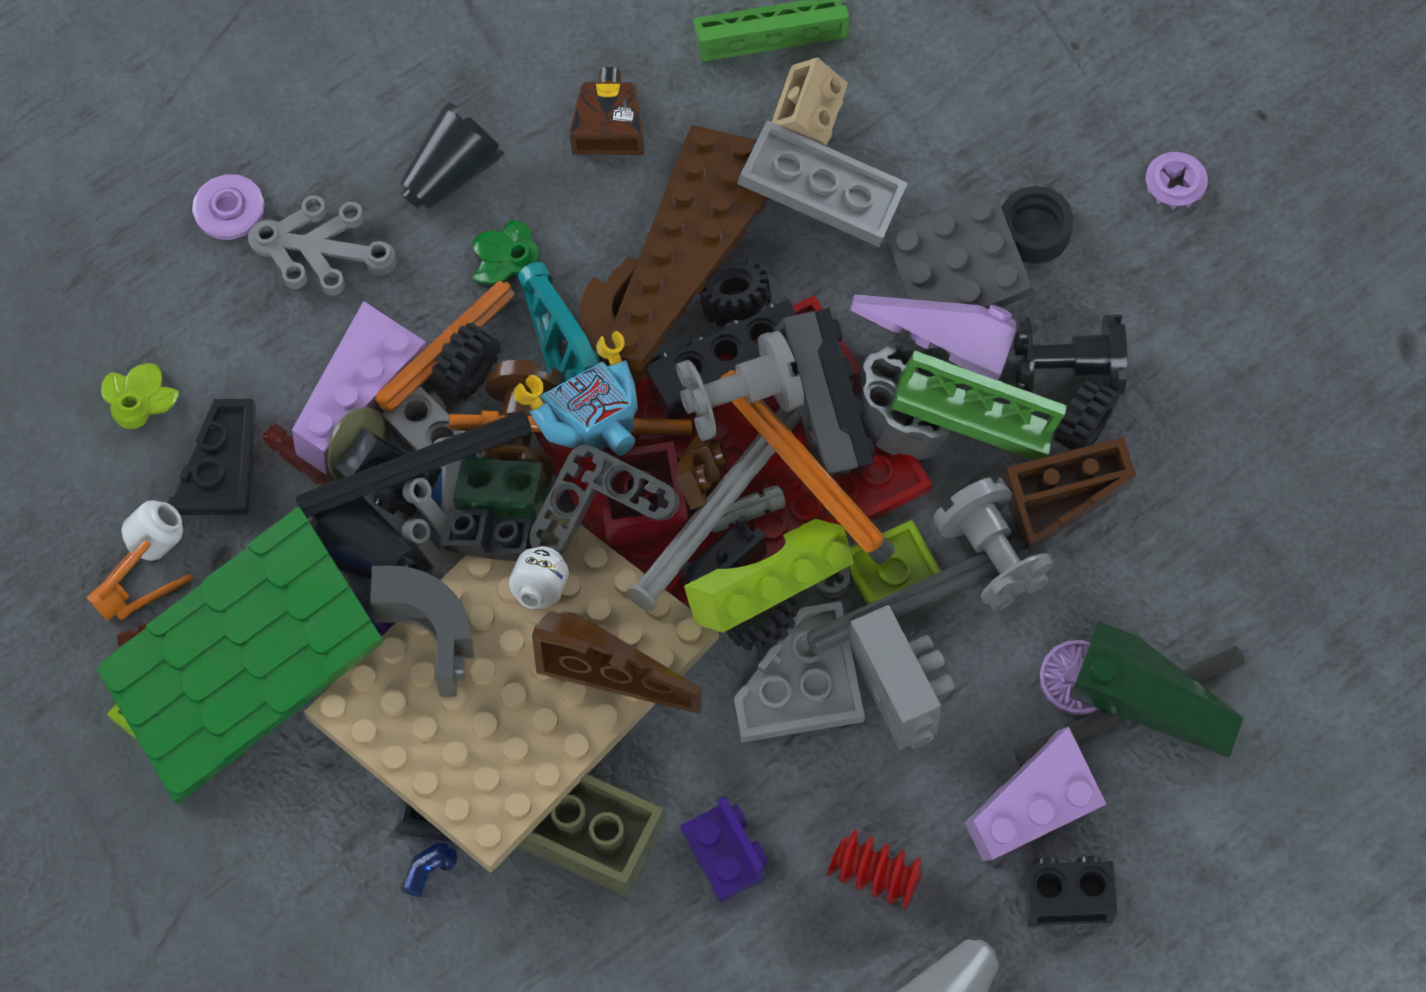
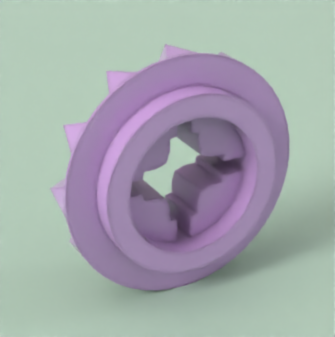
M1169 152L1158 156L1150 163L1145 176L1147 193H1151L1156 198L1157 204L1163 202L1170 205L1172 210L1177 206L1189 208L1193 202L1201 200L1208 183L1204 166L1193 156L1181 152ZM1185 173L1182 186L1176 185L1174 188H1168L1169 178L1176 179Z

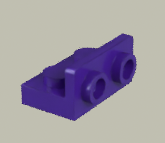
M725 796L717 799V807L680 825V831L719 903L765 880L764 865L768 863L759 842L756 840L751 843L744 831L748 827V823L740 807L737 804L731 807Z

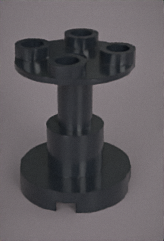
M1104 315L1101 335L1073 336L1072 344L1033 345V334L1029 317H1024L1023 321H1018L1017 332L1014 336L1015 356L1022 355V360L1019 363V370H1016V387L1033 393L1034 369L1072 368L1074 376L1102 375L1103 385L1119 394H1124L1127 379H1119V370L1127 368V339L1125 324H1121L1122 315Z

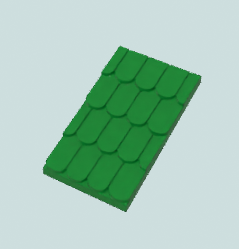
M297 507L248 543V547L206 577L203 584L145 626L146 629L106 657L101 665L96 668L176 806L383 644L382 637L300 507Z

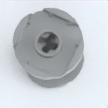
M779 331L767 332L759 336L758 347L760 357L737 364L735 367L736 374L707 384H703L698 371L691 361L686 360L676 364L679 379L682 385L686 386L685 390L680 391L681 400L687 414L695 412L697 418L694 419L701 441H706L716 436V425L712 408L745 397L746 401L750 404L774 395L778 405L785 412L804 405V392L800 375L794 376L790 364L795 362L785 338Z
M990 477L979 480L960 490L950 498L954 505L947 512L940 507L933 517V523L942 537L954 538L966 535L977 553L986 552L1000 575L993 579L983 590L981 600L984 604H989L993 611L1004 609L1013 602L1015 596L1025 590L1028 593H1034L1042 589L1050 581L1046 573L1054 564L1052 555L1046 553L1034 555L1020 561L1006 539L1010 535L1011 529L1000 512L1011 500L1012 493L1004 480L999 477L995 484Z

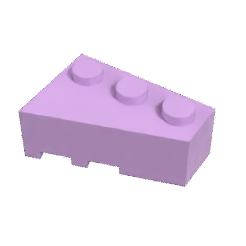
M1066 727L1058 730L964 824L982 861H989L1106 805V802L1070 728Z

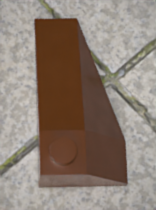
M548 611L535 626L532 633L537 674L700 714L702 707L701 687L595 623L585 620L579 614Z

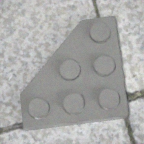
M841 601L800 608L797 612V617L793 618L795 621L794 628L787 629L789 635L785 639L781 637L779 641L776 640L778 645L771 647L759 663L758 669L751 679L734 697V707L741 743L864 722L865 715L850 641H845L819 654L812 651L807 641V635L810 630L844 615Z

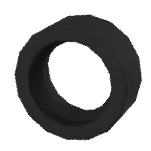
M1024 187L1012 193L1002 205V210L1023 262L1033 264L1050 262L1060 256L1069 245L1074 216L1071 205L1062 194L1048 187ZM1039 209L1053 215L1058 221L1059 228L1057 234L1050 239L1034 241L1024 238L1015 231L1013 219L1023 210Z

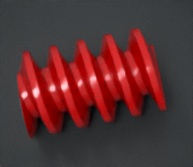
M854 829L846 838H842L828 867L827 877H831L840 868L841 883L847 884L856 875L855 886L857 890L862 891L871 882V894L873 897L878 898L887 889V902L893 905L903 896V910L906 911L922 876L921 858L917 856L909 866L905 865L906 851L901 850L893 859L889 858L890 844L885 843L878 852L873 851L874 837L869 836L860 845L858 844V830Z

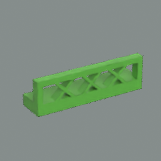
M803 0L693 18L701 62L846 39L849 35V14L847 6L842 5L841 0Z
M914 350L899 377L891 409L1029 459L1037 460L1049 455L1053 432L1063 419L1067 406ZM919 367L934 373L935 376L926 377L915 373V370ZM963 383L971 386L973 390L965 391L957 388L955 384ZM1001 397L1010 400L1011 403L1001 404L995 402L992 398ZM1040 411L1051 416L1048 420L1032 415L1030 412Z

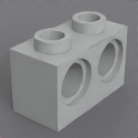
M421 387L417 388L393 412L386 410L382 413L388 423L390 435L408 453L429 446L439 438L455 436L466 432L449 430V414L445 411L447 409L446 405L435 392L431 391L427 394ZM416 414L427 415L421 421H410V418ZM439 468L432 470V472L437 477L440 475L442 469Z

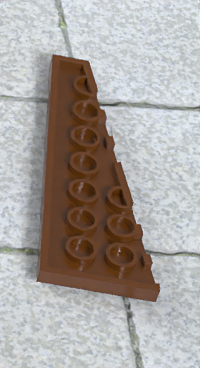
M691 125L606 341V346L609 349H616L612 340V334L614 331L622 334L625 343L619 354L622 361H627L629 369L642 371L664 342L665 334L676 320L680 321L686 313V307L693 297L702 292L705 288V282L712 272L721 267L746 234V228L750 222L765 209L768 197L737 184L757 140ZM602 358V362L610 364L608 359Z

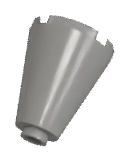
M967 939L896 992H988L999 968L996 958L997 954L985 941Z

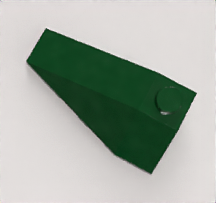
M1100 621L1097 622L1070 698L1229 758L1243 717L1139 636Z

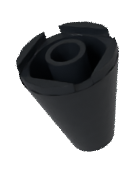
M451 102L442 107L400 182L405 188L401 195L416 209H419L421 205L427 209L431 208L495 164L505 154L504 151L497 149L499 147L497 142L471 117L468 116L462 119L456 114L460 108Z
M364 497L312 516L310 524L339 571L371 580L372 566H403L420 570L419 553Z

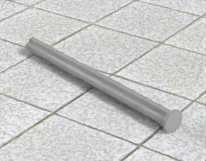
M779 408L775 413L790 431L800 421L797 408L789 412ZM760 433L706 498V505L697 509L637 585H630L628 587L627 594L637 606L646 611H653L655 609V600L773 455L775 450Z

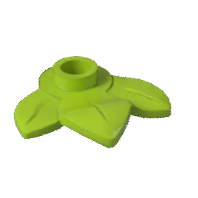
M154 363L140 364L131 369L127 376L111 372L104 378L101 387L102 398L111 405L112 418L125 429L139 428L147 422L149 415L165 413L174 406L179 397L178 390L162 387V373L160 368Z

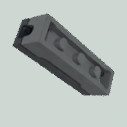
M830 308L783 318L775 327V331H779L785 338L795 362L790 363L794 376L800 375L804 405L798 407L797 410L810 454L832 478L864 471L873 464L872 458L875 456V448L869 434L865 435L861 420L864 417V409L858 395L854 396L850 382L853 379V370L849 359L843 357L839 343L842 341V332L838 320L832 319Z

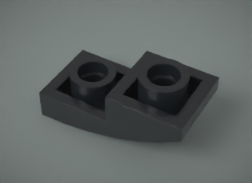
M488 509L450 510L442 546L445 550L469 556L517 561L520 554L527 549H532L529 536L535 521L532 517L493 518Z

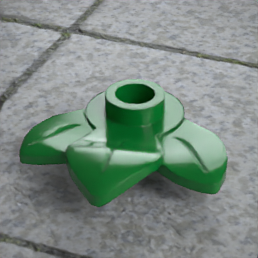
M509 220L502 232L495 230L485 231L473 239V250L483 260L472 277L475 282L483 285H495L498 281L504 283L513 275L518 276L525 266L540 262V250L531 241L532 232L525 223Z

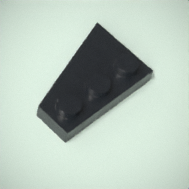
M254 399L213 400L195 440L197 445L189 463L184 465L179 476L181 481L173 497L170 496L168 504L173 506L180 515H248L256 413Z

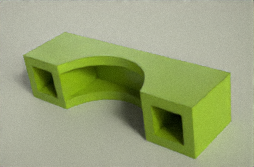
M814 519L784 534V547L771 557L743 567L716 569L685 585L684 588L695 624L723 633L854 564L844 526Z

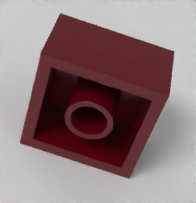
M674 441L635 447L622 456H618L613 451L606 452L670 485L677 491L680 501L678 511L673 517L659 521L647 517L598 491L607 545L613 548L676 537L688 522L684 495L675 476L678 462ZM621 471L614 477L613 488L618 494H626L633 488L634 478L628 471ZM646 479L644 480L643 488L649 483ZM642 489L639 495L655 504L654 512L659 507L666 509L669 501L664 498L665 490L660 495H656ZM639 496L634 500L635 504H638Z

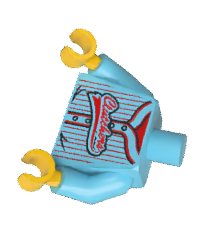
M614 331L612 334V340L616 349H609L605 344L603 336H601L596 345L597 353L602 358L609 360V366L600 362L542 395L543 383L536 375H530L526 379V385L530 388L532 394L527 392L521 383L515 387V400L520 404L531 406L532 409L529 413L549 442L569 448L590 445L602 450L609 447L618 456L626 454L634 446L635 438L630 433L634 429L633 415L638 409L636 388L627 361H622L619 354L624 347L625 341L622 334L618 331Z

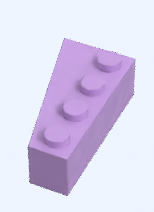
M363 301L292 429L296 455L325 475H328L330 470L327 464V448L336 425L347 413L359 407H371L383 413L384 411L375 400L376 394L426 349V342Z

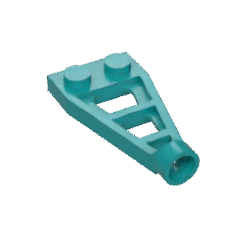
M535 262L525 266L519 272L518 279L525 292V299L548 373L551 374V370L554 368L560 371L568 381L599 364L598 353L592 350L585 333L551 285L553 279L547 265L542 262ZM564 336L569 344L562 360L559 347Z

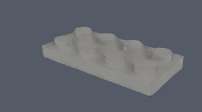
M768 120L737 182L738 185L877 247L880 246L908 184L903 180Z

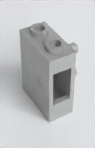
M889 605L851 621L850 646L853 660L898 749L902 750L909 746L912 749H917L927 745L934 739L933 735H936L938 731L941 704L937 697L954 689L953 680L947 674L930 682L925 675L944 666L945 660L942 653L936 650L917 659V657L933 651L934 645L931 638L925 635L908 643Z

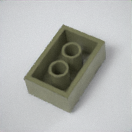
M585 774L572 791L561 800L517 847L629 898L666 825L664 808Z

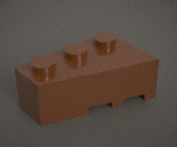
M1124 437L1007 467L1002 479L1012 493L1008 506L1018 538L1024 542L1028 553L1128 488L1136 473Z

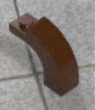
M627 256L622 264L610 273L606 283L593 277L583 293L579 308L580 326L592 350L596 352V345L601 336H603L606 344L638 260ZM598 354L600 362H602V357ZM653 356L646 365L650 364V362L653 360ZM645 367L642 371L630 369L635 388L646 376Z

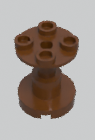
M508 360L497 363L496 371L488 370L485 389L489 396L503 403L502 415H511L518 411H524L527 416H531L529 413L532 409L531 406L520 404L515 400V387L521 383L526 391L532 394V391L526 385V379L530 375H536L543 383L542 395L566 382V377L554 368H552L551 374L539 371L540 363L534 361ZM532 432L506 442V444L477 453L475 457L476 465L489 474V481L500 486L511 485L513 481L530 482L539 486L549 485L552 475L556 471V463L549 455L530 448Z

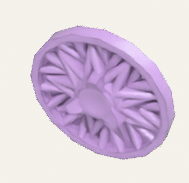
M224 174L210 179L200 187L193 200L192 212L197 226L206 235L216 239L233 240L246 236L253 225L261 221L264 215L265 202L260 188L251 179L241 175Z
M1084 640L1067 641L1055 646L1044 657L1039 672L1040 688L1047 701L1059 711L1071 715H1089L1101 710L1070 698L1090 642Z

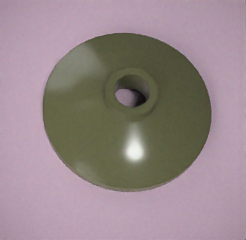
M371 407L356 408L347 413L336 425L327 448L328 468L336 480L342 479L345 476L335 466L362 427L389 442L388 423L383 414ZM375 461L370 462L365 469L373 467Z

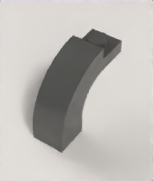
M372 566L370 604L375 623L407 622L426 629L437 641L436 681L439 696H457V681L465 680V658H475L470 623L461 601L446 584L421 570L403 566Z

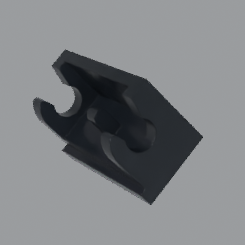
M742 515L735 521V526L698 558L692 563L686 562L680 569L678 577L687 585L716 569L738 568L754 564L767 553L766 535L759 528L752 532L747 525V518Z

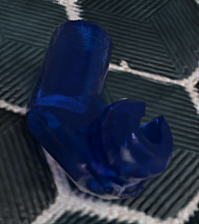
M435 843L415 855L409 866L401 891L414 897H421L430 872L438 867L444 871L451 870L457 862V852L454 849L448 848L446 843Z

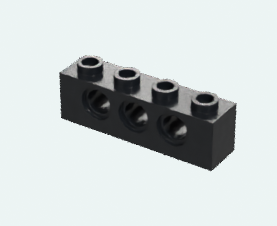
M789 300L780 304H768L761 308L756 315L743 321L734 320L725 325L721 331L707 338L705 336L697 337L690 341L685 348L672 354H661L655 357L650 364L646 365L647 385L666 419H676L687 414L680 396V391L685 390L686 386L684 387L679 379L676 369L677 363L686 360L691 361L698 373H700L703 384L719 380L730 370L736 371L735 367L737 364L760 357L758 344L754 342L755 339L764 333L775 331V327L783 318L797 315ZM723 354H731L735 356V358L730 361H722L718 359V357Z

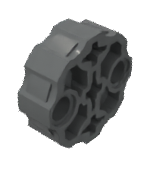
M906 339L889 341L881 351L869 354L852 385L854 396L858 395L863 405L864 417L861 420L864 430L873 438L875 446L892 455L902 453L912 455L917 459L934 457L942 447L953 444L959 433L891 408L899 377L914 350L951 364L954 363L948 360L947 352L939 347L937 349H925ZM919 367L915 370V373L926 377L935 376L934 373ZM963 383L955 384L957 388L965 391L972 388Z

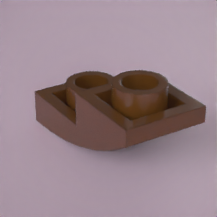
M697 435L688 445L678 463L675 476L691 510L706 505L707 488H710L711 484L720 482L723 479L724 464L728 463V457L721 440L715 441L714 438L701 441L699 435Z

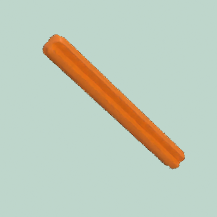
M498 281L376 394L375 400L383 411L393 412L433 374L432 368L438 363L435 360L438 354L443 353L442 347L445 343L449 344L451 341L450 336L454 332L458 334L459 328L466 326L467 323H473L482 329L514 299L515 292L511 289V285L508 282Z

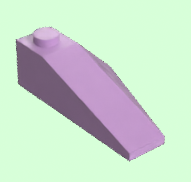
M854 294L850 307L851 311L896 333H901L903 329L909 331V337L915 340L917 345L925 349H937L938 347L945 349L950 355L949 361L995 380L1000 378L1017 330L1016 321L1011 319L1012 314L995 305H990L989 309L980 305Z

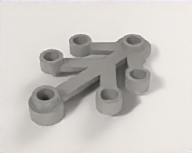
M315 195L309 196L302 202L301 210L280 222L270 219L259 221L253 225L248 234V242L251 249L263 257H272L282 272L285 285L290 289L302 288L307 282V274L303 265L293 262L285 249L300 251L319 277L323 292L330 296L340 294L344 290L345 282L342 273L337 269H332L324 256L365 262L368 271L376 276L390 274L397 265L395 251L386 242L376 241L369 246L329 240L348 228H357L362 224L364 215L361 206L356 202L344 203L339 209L338 216L305 235L292 234L310 221L319 222L326 216L327 210L323 199ZM312 206H320V209L316 212L308 211ZM349 212L358 213L354 218L345 217ZM266 234H273L269 239L261 238ZM380 252L386 253L382 258L373 257ZM294 272L301 273L297 279L288 278ZM334 278L339 280L338 283L333 286L326 285V282L330 279Z
M450 437L439 438L434 443H437ZM466 458L439 468L442 469L441 509L431 498V486L426 479H409L403 486L404 498L408 502L415 504L441 537V547L439 550L429 539L430 527L422 519L405 522L402 527V536L409 544L415 546L430 565L428 574L439 580L447 574L449 568L452 569L466 556L465 554L445 550L442 546L449 511L459 509V469L464 464ZM493 483L478 485L474 490L473 497L462 509H485L497 506L501 500L499 487ZM415 484L420 487L419 497H416L414 494ZM486 489L490 492L489 502L484 498ZM415 525L418 526L420 532L417 539L413 535V527Z

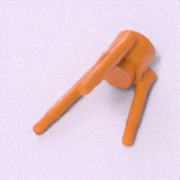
M146 540L133 553L129 552L106 580L93 590L86 599L107 621L115 615L123 621L132 612L190 583L193 580V576L191 574L185 575L126 605L124 601L130 596L118 583L151 546V543Z

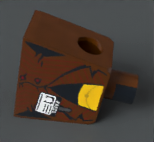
M604 67L599 70L598 82H585L581 84L570 127L572 154L644 155L643 129L636 86L631 82H621V71L619 69Z

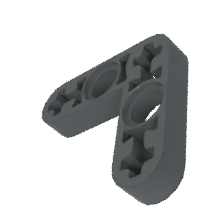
M581 445L573 449L569 454L531 529L529 536L532 548L545 546L546 541L541 538V535L544 531L551 532L555 527L557 521L549 519L551 513H553L557 517L569 520L570 522L567 527L559 523L554 534L559 539V542L556 546L549 544L547 547L554 549L560 555L565 553L597 491L647 517L659 521L667 520L675 515L680 504L679 495L670 485L596 447ZM591 454H594L592 462L597 464L594 472L587 470L581 479L582 482L589 484L587 489L585 490L580 485L568 482L570 476L579 479L583 471V467L578 464L580 458H589ZM621 471H628L634 478L633 488L626 494H618L613 488L614 477ZM646 479L649 483L643 488L644 480ZM572 489L579 496V504L573 512L564 513L559 507L558 500L564 491ZM642 489L656 495H660L665 490L664 498L669 501L667 508L659 507L654 512L655 504L639 496ZM639 496V502L635 504L634 500Z

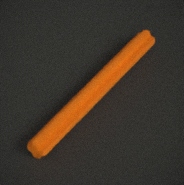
M730 370L720 379L736 374V371ZM745 397L731 401L836 520L844 526L845 530L865 552L872 553L883 544L884 535L762 399L750 404L746 401Z

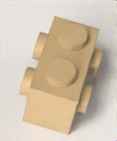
M818 57L792 65L772 122L827 146L832 136V128L838 111L843 105V97L848 82Z

